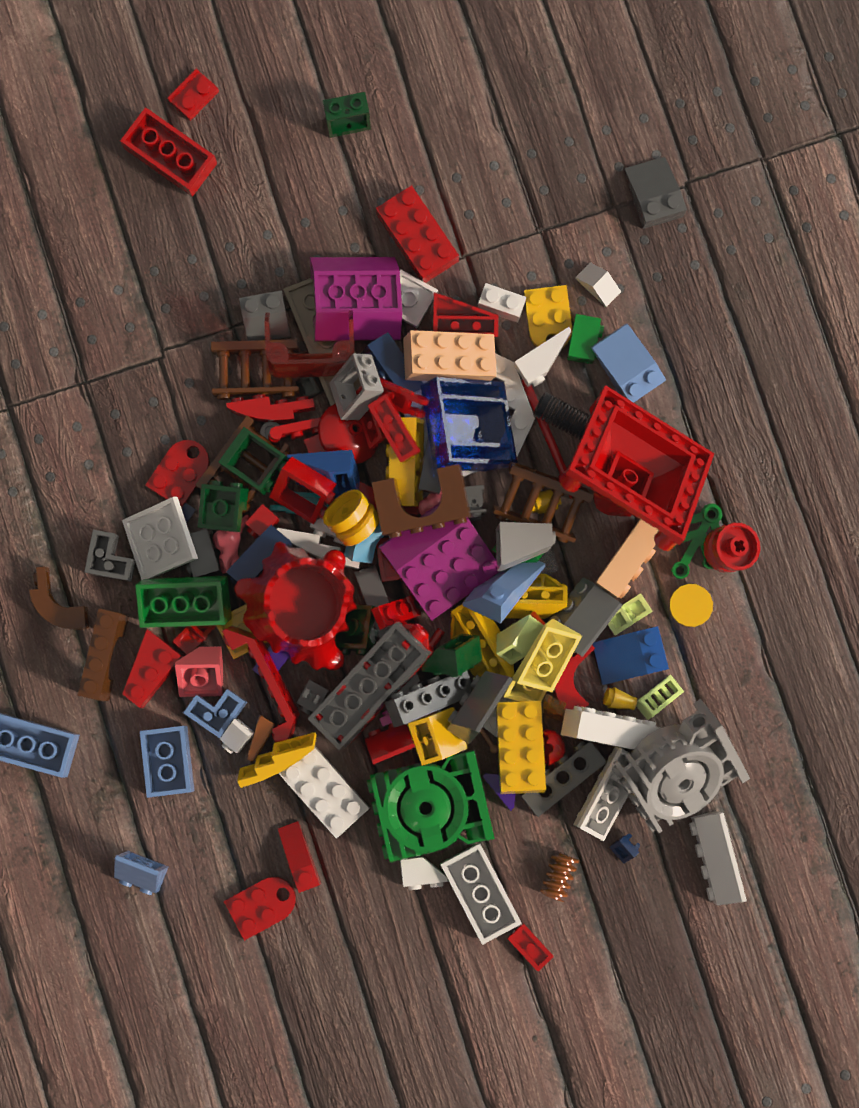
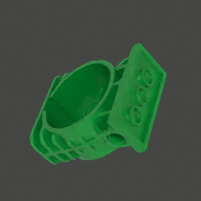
M474 750L447 757L442 766L432 763L423 766L421 763L371 774V779L367 780L369 793H374L375 801H372L374 815L379 814L380 823H377L379 837L384 836L385 844L382 845L384 859L389 858L390 863L442 850L454 843L458 838L467 844L495 839ZM448 762L450 763L451 772L445 770ZM427 770L432 771L434 780L444 785L454 800V816L450 825L446 828L447 838L444 840L440 829L449 819L451 812L450 800L442 788L429 782ZM471 773L470 777L474 790L471 795H466L462 785L454 776ZM406 775L409 777L411 788L405 793L401 801V815L410 829L422 834L424 844H419L417 836L411 834L402 826L397 815V802L401 792L406 787L404 781ZM473 799L477 803L481 819L466 822L468 816L467 800ZM429 802L432 805V811L429 814L421 813L419 810L421 803ZM464 829H465L467 838L464 837V836H462V835L460 834V833L462 832V830H464Z

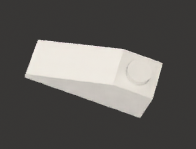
M570 327L514 362V367L528 387L532 384L535 387L545 380L544 377L571 334Z

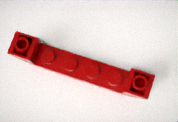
M235 626L222 630L224 634L223 640L228 647L230 646L231 650L246 643L248 644V652L256 660L258 672L263 679L265 678L268 684V692L272 698H275L278 704L279 714L286 720L277 724L272 729L275 743L292 739L300 713L264 642L257 640L252 632Z

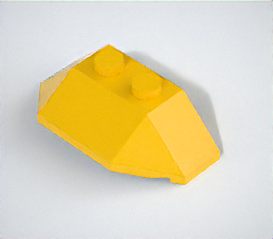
M539 574L505 618L522 619L534 611L541 619L548 618L567 607V586L547 574Z
M463 604L452 610L451 639L460 634L480 636L482 661L470 669L471 673L474 676L479 675L481 677L485 671L513 677L514 664H509L496 654L497 634L501 631L495 621L464 607Z

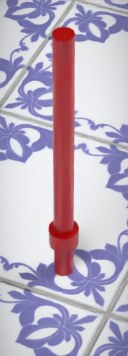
M522 380L523 388L534 412L539 401L532 385L528 387L524 380ZM536 417L560 475L558 477L560 478L567 468L548 423L545 422V419L542 421L541 418L538 419Z

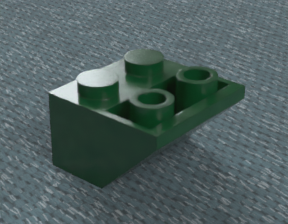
M470 634L456 636L438 647L423 664L421 670L423 672H431L432 675L447 674L450 677H460L462 673L474 668V665L482 661L480 636Z

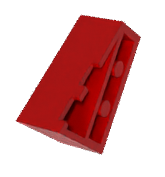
M434 292L433 331L494 334V337H498V314Z
M147 629L123 695L139 708H144L175 670V662L184 656L152 630Z

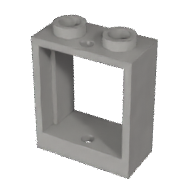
M353 353L329 383L341 420H360L369 409L367 405L377 400L384 392L371 354ZM359 377L362 391L356 395L353 383Z

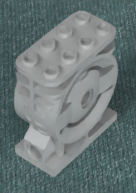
M701 699L693 703L697 711L684 719L681 725H669L652 732L637 745L631 755L626 753L624 755L628 761L626 767L623 768L617 760L613 762L615 765L612 768L613 772L619 780L623 778L620 781L621 785L629 793L628 796L632 803L636 805L635 808L640 816L647 819L645 822L652 832L655 830L658 833L662 832L657 822L660 819H665L668 825L671 826L674 824L672 820L682 819L700 811L715 797L721 786L726 785L736 777L742 783L750 779L722 724Z

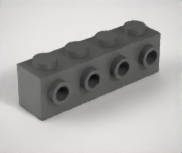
M465 671L460 677H450L445 674L446 677L440 679V676H436L427 680L428 685L422 686L420 683L410 687L409 693L404 694L403 691L390 695L392 700L385 702V706L393 726L398 727L460 701L466 692L470 694L473 687L470 686L472 682L468 672Z

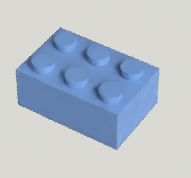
M187 726L140 731L147 798L194 792Z

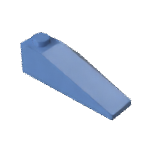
M540 561L537 563H519L499 572L474 588L463 602V606L498 623H502L544 569L545 563Z

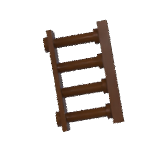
M297 339L211 342L212 353L219 357V388L212 389V394L217 399L229 400L230 396H254L260 394L282 395V398H294L295 395H300L299 387L293 386L292 356L294 353L299 352ZM273 353H281L283 356L284 387H271V356H273ZM230 354H238L240 357L241 388H228V357H230ZM251 354H260L262 356V387L250 388L249 357Z
M249 416L245 417L196 483V486L201 490L202 484H210V480L217 481L216 477L220 472L230 475L250 490L248 493L247 510L242 511L244 516L250 511L252 507L250 503L258 494V491L219 463V460L243 427L284 455L291 454L288 444L285 443L282 448H279L258 433L254 427L256 425L255 421ZM247 450L241 456V458L263 473L256 482L259 485L278 461L275 457L267 466Z
M510 461L508 471L512 474V481L502 506L499 507L494 504L492 506L493 514H496L495 517L503 521L510 519L518 523L550 524L561 496L568 494L572 496L573 502L563 527L560 529L552 526V531H555L557 540L568 543V541L575 543L576 537L570 530L581 503L585 501L592 502L594 497L592 490L581 486L576 492H569L563 489L559 478ZM527 479L532 481L531 484L533 486L522 514L510 511L509 509L520 482ZM546 486L552 489L553 494L542 521L530 518L541 488L543 489Z

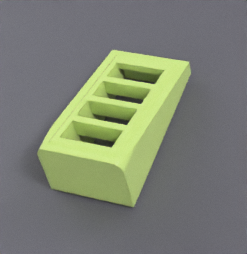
M669 675L637 701L636 707L649 720L684 691L675 679ZM666 683L674 692L673 695L664 686ZM659 689L667 697V700H665L662 697V695L658 692ZM651 695H653L661 705L658 706L656 702L652 699Z

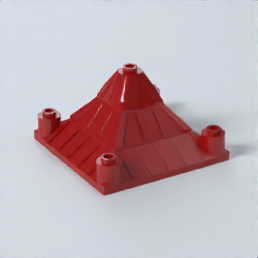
M605 385L598 398L590 406V419L571 463L560 476L559 482L563 489L569 492H576L582 484L590 487L594 491L595 506L602 513L620 517H630L632 515L652 527H656L659 531L654 535L655 544L658 548L669 551L676 544L680 545L685 540L714 453Z

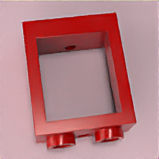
M291 457L282 467L270 498L314 525L319 518L323 519L328 508L326 507L327 504L330 505L336 495L333 491L337 484L294 457ZM291 479L321 496L317 506L288 489Z

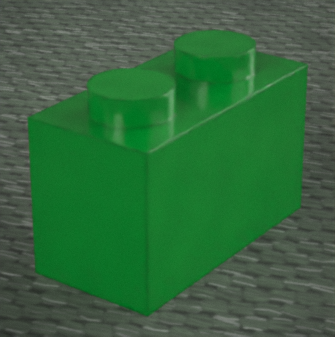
M580 314L575 315L567 360L593 364L594 358L598 359L591 347L597 343L598 338H602L604 326L600 325L601 318Z

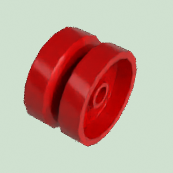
M730 523L719 526L706 536L704 542V555L707 562L713 569L722 573L745 570L758 560L760 554V540L757 533L744 523Z

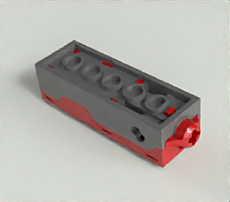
M405 621L395 622L312 713L308 720L338 750L348 747L385 707V702L392 700L390 695L398 693L433 654L435 650L429 645L428 632L419 624H407Z

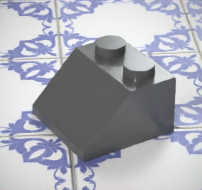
M282 290L239 298L248 341L291 338Z

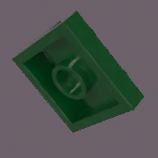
M210 480V484H202L198 528L240 532L242 511L247 510L249 489L243 488L241 483L230 482L229 486H223V481Z
M357 605L356 610L346 615L345 621L349 630L340 632L335 636L336 646L343 655H350L351 651H356V655L365 656L377 643L378 630L374 629L375 617L371 610L375 606Z

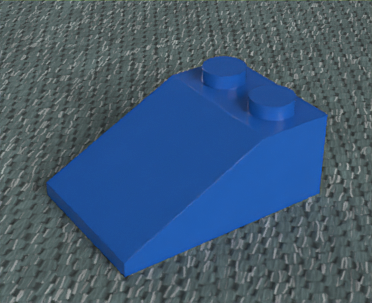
M658 626L597 641L592 644L595 647L594 654L602 685L669 669Z

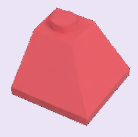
M221 646L198 647L175 662L179 697L223 695V658Z

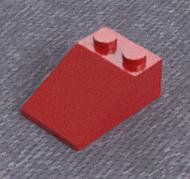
M391 723L386 731L381 732L379 728L368 733L369 738H366L365 741L373 764L415 747L407 724L394 727L393 723Z

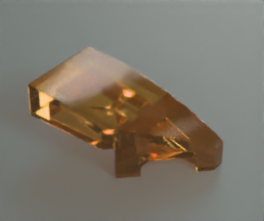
M546 694L543 704L544 716L563 723L566 702Z

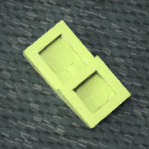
M640 593L622 605L608 626L616 636L653 612V610Z

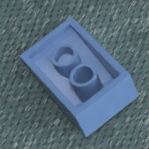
M627 323L591 347L617 392L633 403L666 381L655 360Z
M126 851L116 855L114 877L120 879L119 883L124 886L131 887L133 884L140 887L139 891L152 895V893L159 892L169 866Z

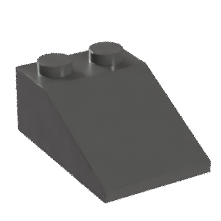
M665 157L624 168L643 229L684 217L687 211L686 205Z

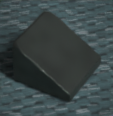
M311 372L295 381L302 397L308 396L310 399L325 392L317 372Z

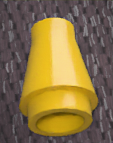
M615 687L612 689L607 688L603 704L607 705L608 708L634 710L637 705V698Z

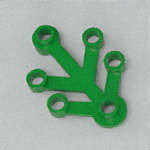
M707 504L701 509V513L693 515L690 524L702 523L698 530L690 531L686 534L683 542L691 541L681 561L676 562L671 568V573L676 579H684L688 576L690 572L688 565L699 545L704 558L702 561L703 567L705 569H712V567L707 566L705 563L704 542L709 527L711 531L719 527L718 522L722 518V510L718 505ZM708 511L714 512V518L711 519L707 516ZM677 567L683 568L684 572L682 575L676 573Z

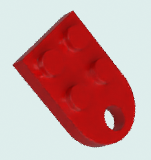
M182 440L175 443L166 453L145 486L166 500L178 497L182 509L196 490V483L210 465L207 451L196 441ZM191 448H198L199 455L196 458H189L188 451Z
M268 877L228 898L224 903L245 941L288 917L294 909L296 896L293 887L288 881L280 877ZM286 888L289 891V898L287 900H280L277 896L278 889Z

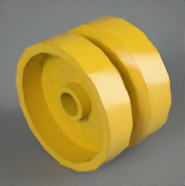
M356 489L349 490L337 497L325 511L323 522L345 546H353L365 540L379 524L377 509L371 503H368V499L362 492Z

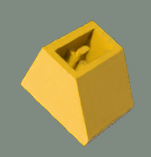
M454 707L423 716L408 723L422 766L468 749L466 742L447 730L450 722L447 720L455 710Z

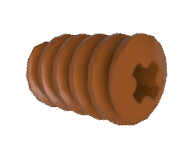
M559 853V855L551 856L556 864L548 865L553 872H546L545 875L550 878V881H543V884L548 888L540 889V892L547 897L564 902L561 897H568V893L563 889L571 888V885L566 880L574 879L569 872H576L577 870L572 863H579V860Z

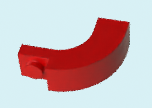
M591 645L583 657L578 654L574 657L571 656L554 688L557 702L564 712L565 709L573 710L574 706L587 707L589 705L574 686V673L578 665L595 649L593 645Z

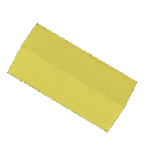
M555 619L547 622L514 674L513 680L503 694V697L520 702L542 701L547 691L553 692L582 636Z

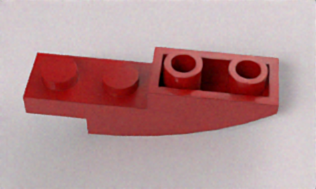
M260 394L252 396L253 399L234 398L231 399L230 403H226L230 412L243 418L249 416L254 421L264 423L296 422L295 414L316 411L313 398L309 399L308 396L298 397L293 402L278 400L272 405L269 397Z

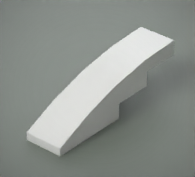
M277 528L279 532L291 541V544L297 548H303L307 553L319 559L330 550L336 549L341 551L340 547L320 544V535ZM345 557V567L356 570L360 569L361 562L351 561Z

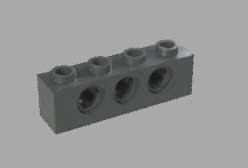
M584 741L580 742L573 748L575 752L568 757L565 754L563 758L556 762L558 764L556 768L552 771L550 768L545 770L546 785H549L551 788L549 796L542 797L539 793H523L520 795L537 817L607 763L591 741L587 743ZM577 757H582L585 761V766L581 770H577L573 765ZM560 771H565L568 774V780L563 784L556 780V775Z

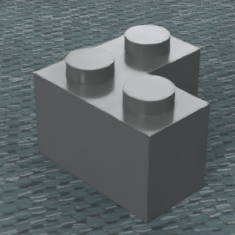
M93 530L84 573L132 582L136 562L131 558L115 556L119 539L118 535Z

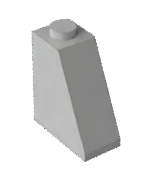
M500 522L496 528L497 571H503L548 552L556 541V533L552 531V524Z

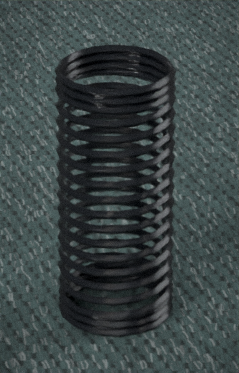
M546 391L540 398L533 416L538 419L541 418L542 421L545 419V422L548 421L549 424L552 422V426L555 425L556 428H562V431L565 430L566 433L569 431V435L572 434L576 438L579 437L580 440L587 425L586 421L588 418L590 419L591 414L588 415L584 411L581 412V409L578 410L577 407L574 408L571 404L564 403V400L561 401L560 398L557 399V397Z

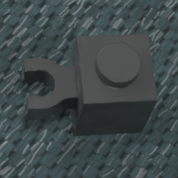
M309 680L297 701V704L301 705L299 709L311 715L326 699L329 690Z

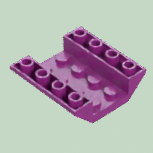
M310 257L311 279H313L315 317L313 320L314 342L374 341L387 332L394 341L400 340L402 298L400 270L395 257Z

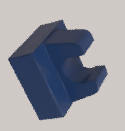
M631 834L624 835L609 847L623 864L633 859L639 853L640 844L636 843L633 845L629 841L632 837Z

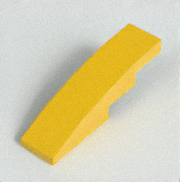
M315 732L274 743L272 752L257 755L255 764L240 768L237 779L240 788L263 781L300 761L315 748Z

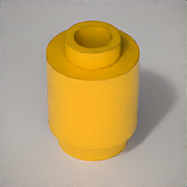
M552 489L539 493L532 513L542 514L546 512L553 494Z

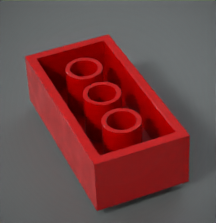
M146 107L120 140L126 151L192 197L218 164L215 155Z
M412 185L376 208L377 217L421 281L427 283L459 262V254Z

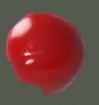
M550 729L544 730V762L550 766L563 758L566 747L563 738L557 732Z

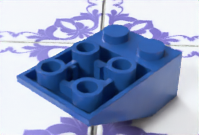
M352 450L287 455L288 460L294 457L337 484L333 491L336 494L335 499L349 490H359L360 475Z

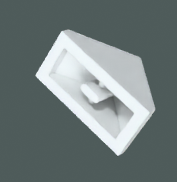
M589 263L575 277L605 307L621 293L608 271L592 263Z

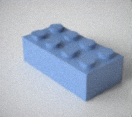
M0 713V761L65 778L68 777L80 735Z

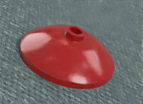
M336 403L331 405L322 414L318 425V435L320 443L326 452L352 450L356 464L363 463L372 457L378 445L373 450L369 449L360 420H341ZM353 426L357 428V432L353 430Z

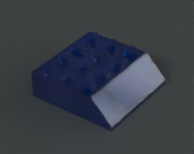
M435 377L420 385L422 396L429 399L428 405H424V411L426 413L425 418L434 470L459 464L462 471H490L506 468L509 466L510 461L518 463L504 382Z

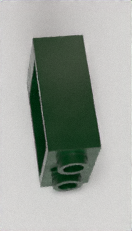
M365 92L323 100L330 138L371 130L370 114Z
M243 427L219 460V463L225 469L263 495L274 488L275 480L279 476L282 467L288 462L286 455L245 427ZM252 441L278 459L260 485L234 467Z

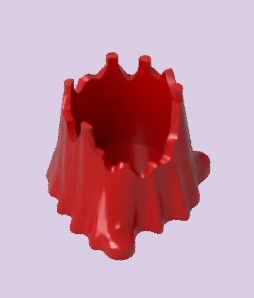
M277 542L274 545L272 554L262 561L263 573L256 578L240 579L235 584V594L247 605L243 616L245 626L251 630L257 640L268 642L274 653H279L280 651L289 653L293 664L306 661L315 670L323 667L329 670L341 668L344 664V655L336 646L335 636L340 632L349 630L345 621L346 615L357 609V605L353 600L354 586L344 575L346 563L344 554L336 549L330 550L323 557L316 560L310 558L303 548H290L283 542Z

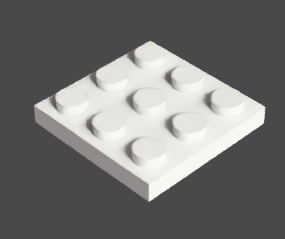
M178 497L167 499L122 520L141 580L152 579L198 559Z

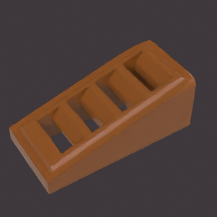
M262 715L258 717L248 753V760L251 762L256 760L257 755H259L273 732L272 729L276 726V723Z

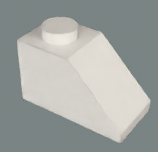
M234 719L220 738L223 742L221 746L230 754L233 752L236 754L240 753L253 737L254 731L240 719Z

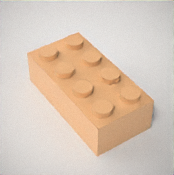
M411 330L403 338L405 380L489 383L496 377L494 334Z
M639 519L595 584L613 598L617 599L619 597L622 599L631 588L628 585L630 580L634 581L643 571V568L640 567L642 563L646 564L656 552L653 549L656 545L654 535L659 530Z

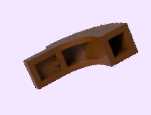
M45 566L36 567L33 579L38 589L29 590L37 612L46 621L69 630L89 629L88 607H62L59 605L51 592L49 568Z

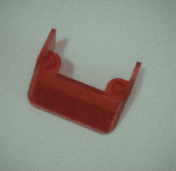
M349 310V340L336 342L332 348V353L288 354V349L283 343L271 342L270 312L265 313V346L268 371L276 378L335 376L354 353L353 310Z

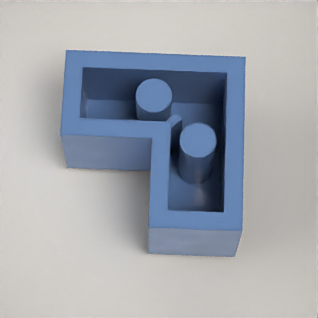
M229 689L224 692L215 706L200 695H195L184 711V714L218 738H221L231 722L238 717L247 701Z

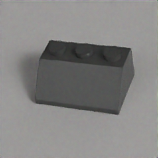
M583 577L567 597V607L556 612L549 621L555 619L582 636L574 652L583 657L622 607V604L595 583Z
M485 671L481 677L477 675L470 685L473 687L470 694L466 692L459 702L462 705L458 712L454 710L447 720L450 722L447 730L467 744H470L484 726L513 679L509 676Z

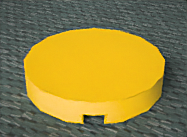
M697 584L680 586L673 592L669 600L671 616L677 623L685 627L702 625L709 619L713 611L711 595L705 588Z

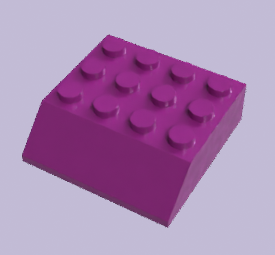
M438 503L436 506L431 508L429 511H427L420 517H426L431 515L433 512L436 511L440 503ZM466 518L467 523L454 525L453 521L447 522L444 528L432 530V526L423 527L424 532L411 534L410 530L401 532V537L388 539L378 546L431 621L470 594L474 588L500 572L497 571L496 559L468 518Z

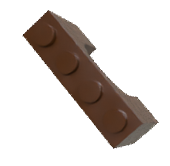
M456 464L437 468L442 498L436 511L426 517H414L405 511L400 500L397 480L395 478L372 482L382 535H388L389 539L401 537V532L410 530L411 534L424 532L423 527L432 526V530L444 528L447 522L453 521L454 525L467 523L466 518H471V512L461 465Z
M98 609L77 696L99 701H109L114 680L109 679L111 656L117 639L119 637L124 638L128 616Z

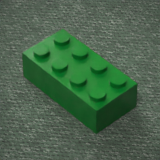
M228 576L143 579L135 585L140 628L225 625L232 619Z

